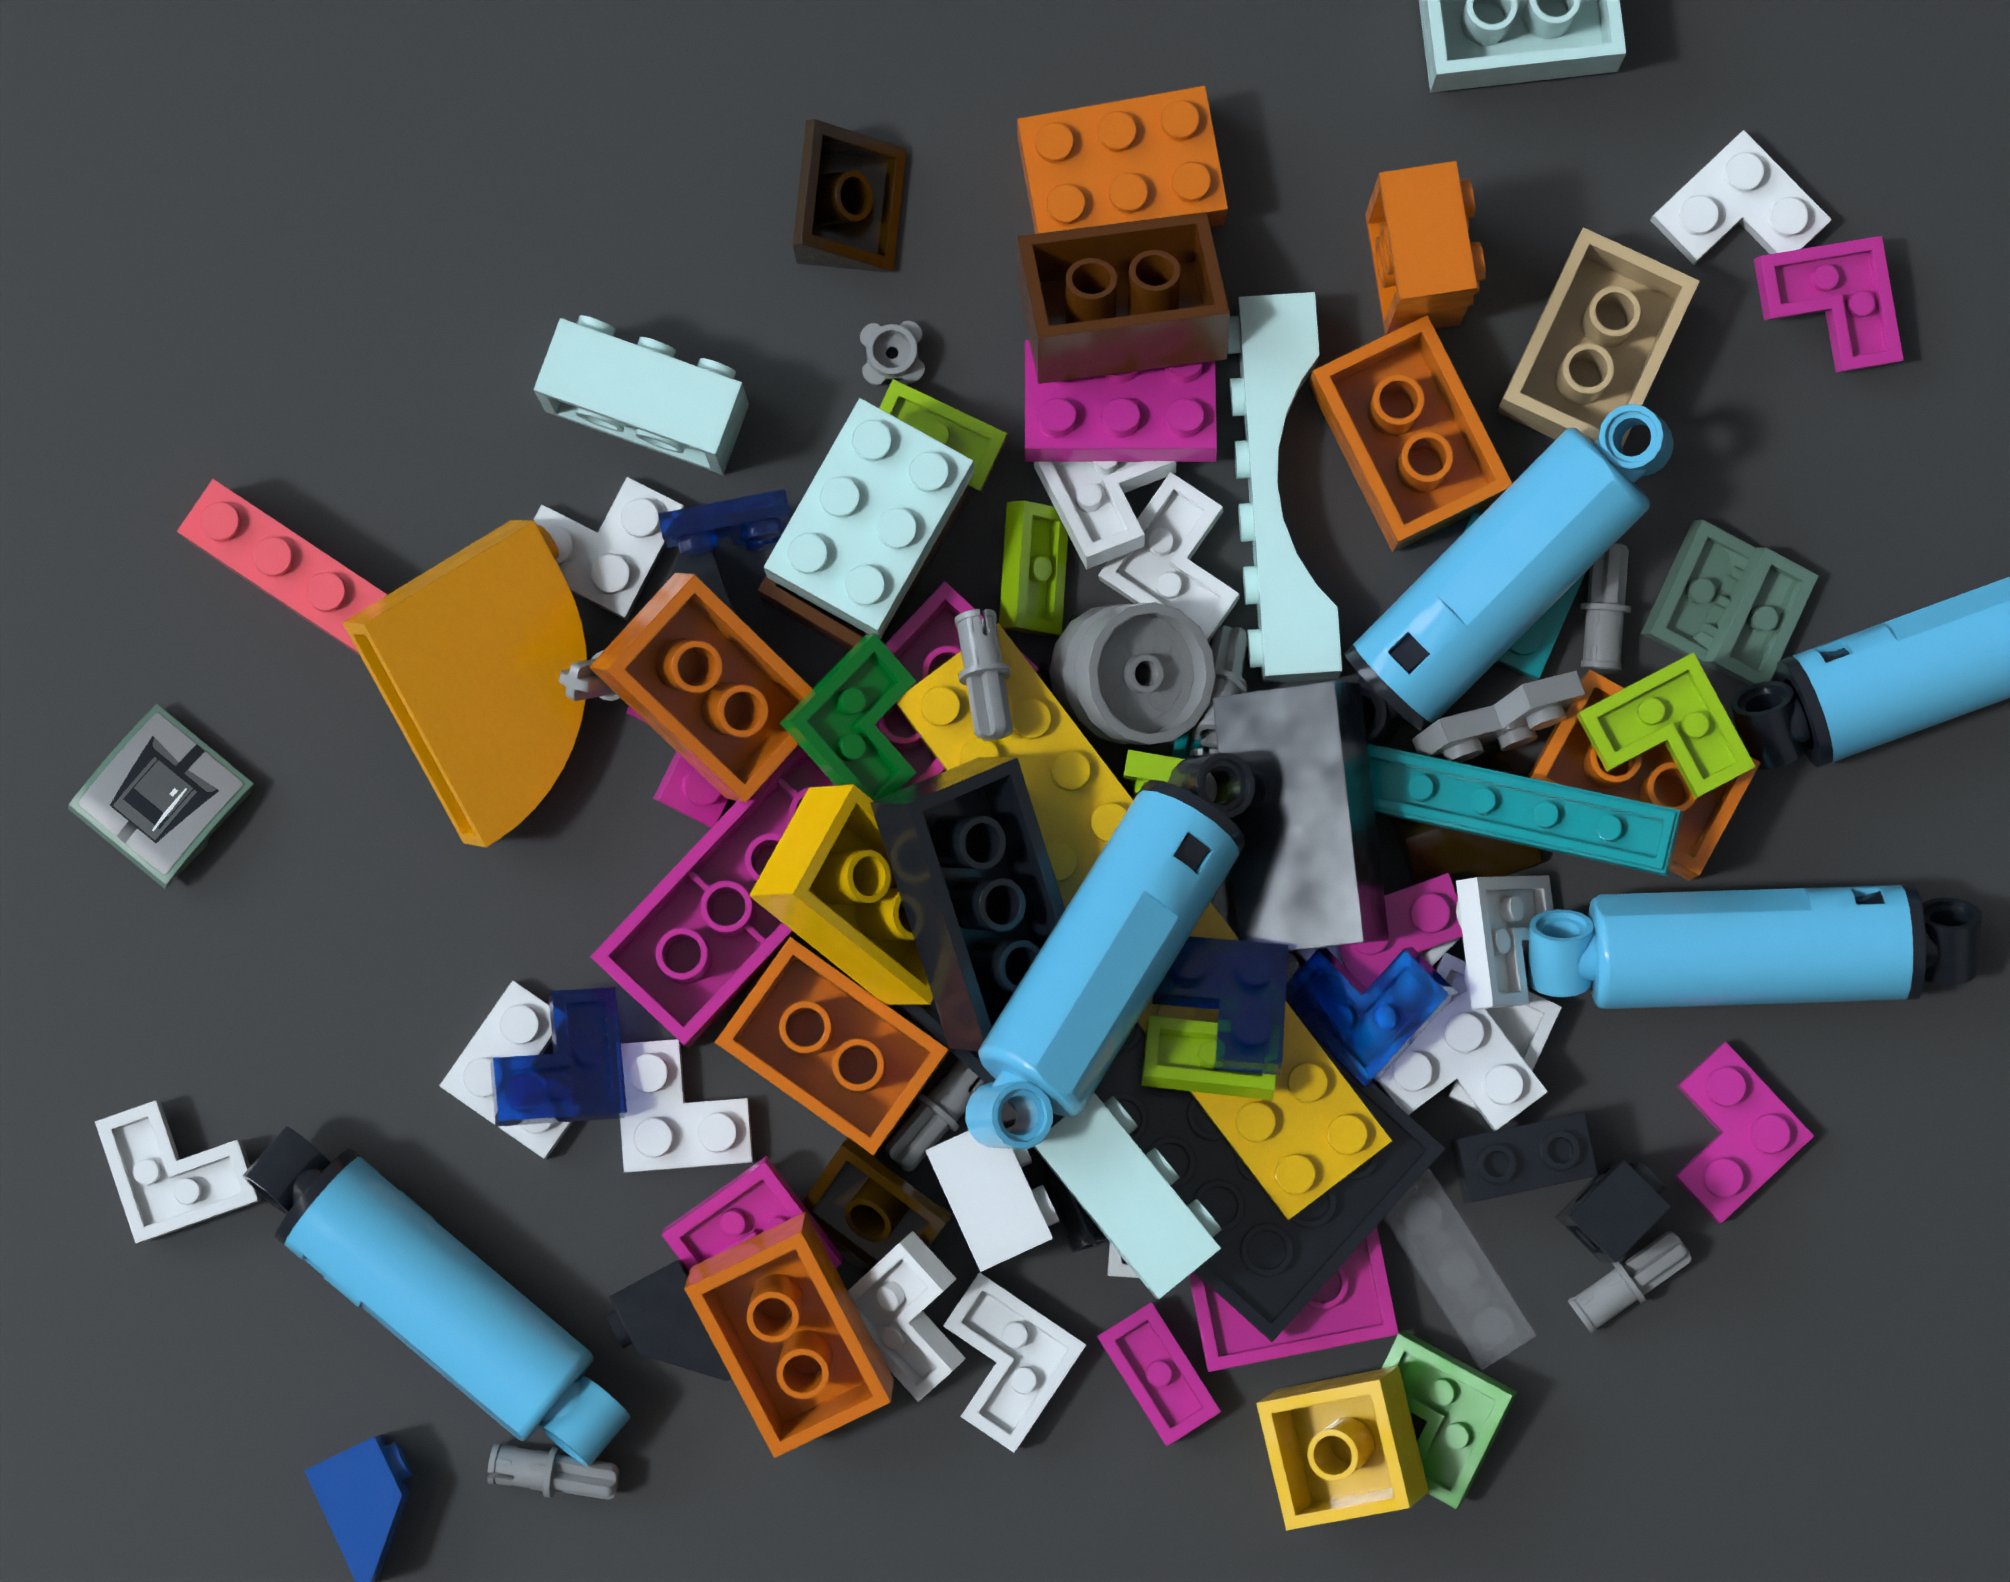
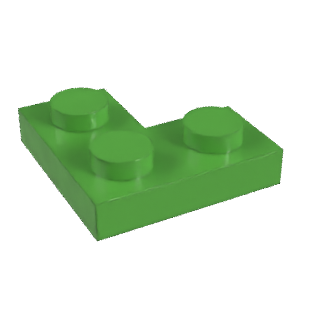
M1404 1330L1397 1335L1381 1369L1399 1366L1410 1412L1427 1421L1417 1444L1429 1490L1428 1494L1457 1509L1463 1504L1518 1392Z

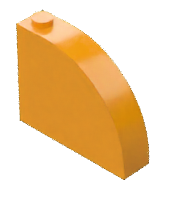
M534 520L508 521L342 622L462 842L485 848L517 827L535 810L551 790L564 769L574 747L586 699L579 701L569 699L565 696L566 686L559 683V676L562 670L570 669L574 662L587 660L586 644L582 622L574 597L556 562V559L559 557L557 545L549 532L541 525H536Z

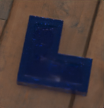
M781 489L658 513L666 547L679 546L680 554L685 555L713 550L718 547L717 538L727 536L731 537L733 545L745 543L747 551L775 548L792 518V512L786 490Z
M1189 936L1154 993L1152 1004L1217 1010L1214 1070L1280 1075L1283 1059L1288 945Z
M1413 947L1404 948L1368 989L1327 948L1317 949L1279 993L1301 1022L1367 1087L1374 1085L1458 992Z
M616 988L551 991L548 999L554 1054L496 1057L490 1063L496 1127L624 1118L627 1114Z

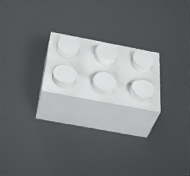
M968 1130L925 1150L980 1272L1053 1239L1048 1226L1059 1222V1218L1044 1186L1041 1185L1033 1190L1030 1189L1021 1169L1032 1162L1027 1149L989 1148L978 1143Z

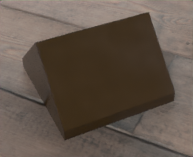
M806 120L793 236V249L797 264L875 272H894L907 148L820 120Z
M1499 743L1483 748L1484 752L1462 762V764L1516 775L1504 751H1501ZM1389 816L1414 885L1449 873L1457 893V880L1475 877H1503L1542 863L1538 848Z
M846 1138L802 1202L843 1258L864 1274H867L912 1231L930 1248L953 1217L952 1213L849 1138Z

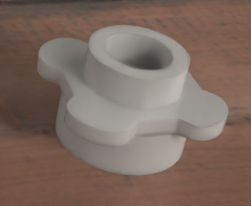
M904 321L900 325L887 324L880 326L877 323H870L865 326L860 334V341L866 347L867 363L862 368L864 379L875 386L883 384L887 379H903L907 383L919 381L925 371L924 363L918 359V343L922 340L921 328L912 321ZM889 348H896L899 353L896 358L890 359L887 357L886 352Z

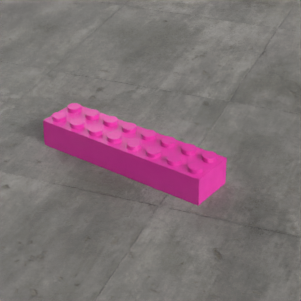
M945 581L885 644L916 680L908 690L961 651L958 629L955 626L954 619L960 613L974 610V608ZM1022 653L1039 676V668ZM896 704L875 724L916 771V774L900 790L946 771ZM799 744L746 803L736 801L590 956L687 1048H690L769 965L789 937L794 938L797 935L749 895L808 788L835 786Z

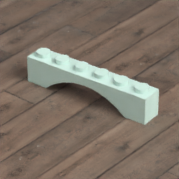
M1315 292L1239 297L1236 315L1229 316L1228 354L1239 353L1241 378H1230V402L1232 417H1244L1245 440L1234 441L1236 479L1248 478L1249 503L1239 504L1240 539L1241 542L1252 541L1254 566L1243 567L1245 605L1257 604L1258 629L1247 630L1250 668L1261 667L1262 683L1336 679L1342 672L1338 607L1317 586L1297 555L1283 519L1278 490V450L1284 422L1297 392L1316 367L1320 355Z

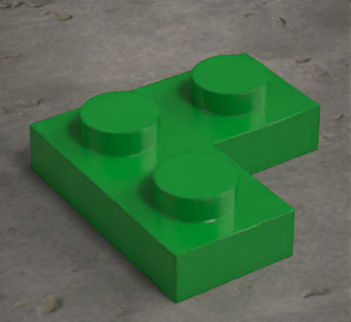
M875 633L866 635L804 697L780 724L835 786L854 784L873 801L899 791L916 774L912 766L875 725L916 680Z

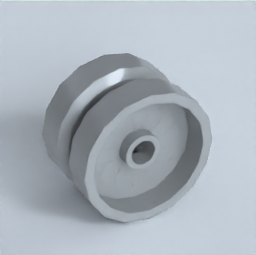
M1156 602L1095 607L1081 614L1068 624L1055 643L1049 669L1052 694L1086 738L1106 744L1131 743L1134 745H1150L1174 741L1195 727L1210 704L1216 678L1212 649L1200 626L1180 609Z

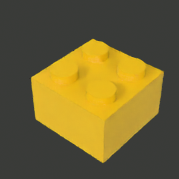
M1399 1366L1277 1389L1256 1403L1286 1531L1408 1509L1429 1493Z

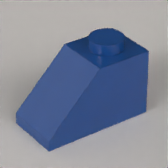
M383 1434L374 1436L304 1470L355 1582H374L380 1578L410 1494L405 1480L412 1477L413 1473L406 1455L397 1441L388 1445Z

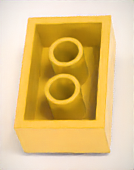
M854 784L809 787L749 896L885 1005L931 1004L933 995L870 804L873 800Z

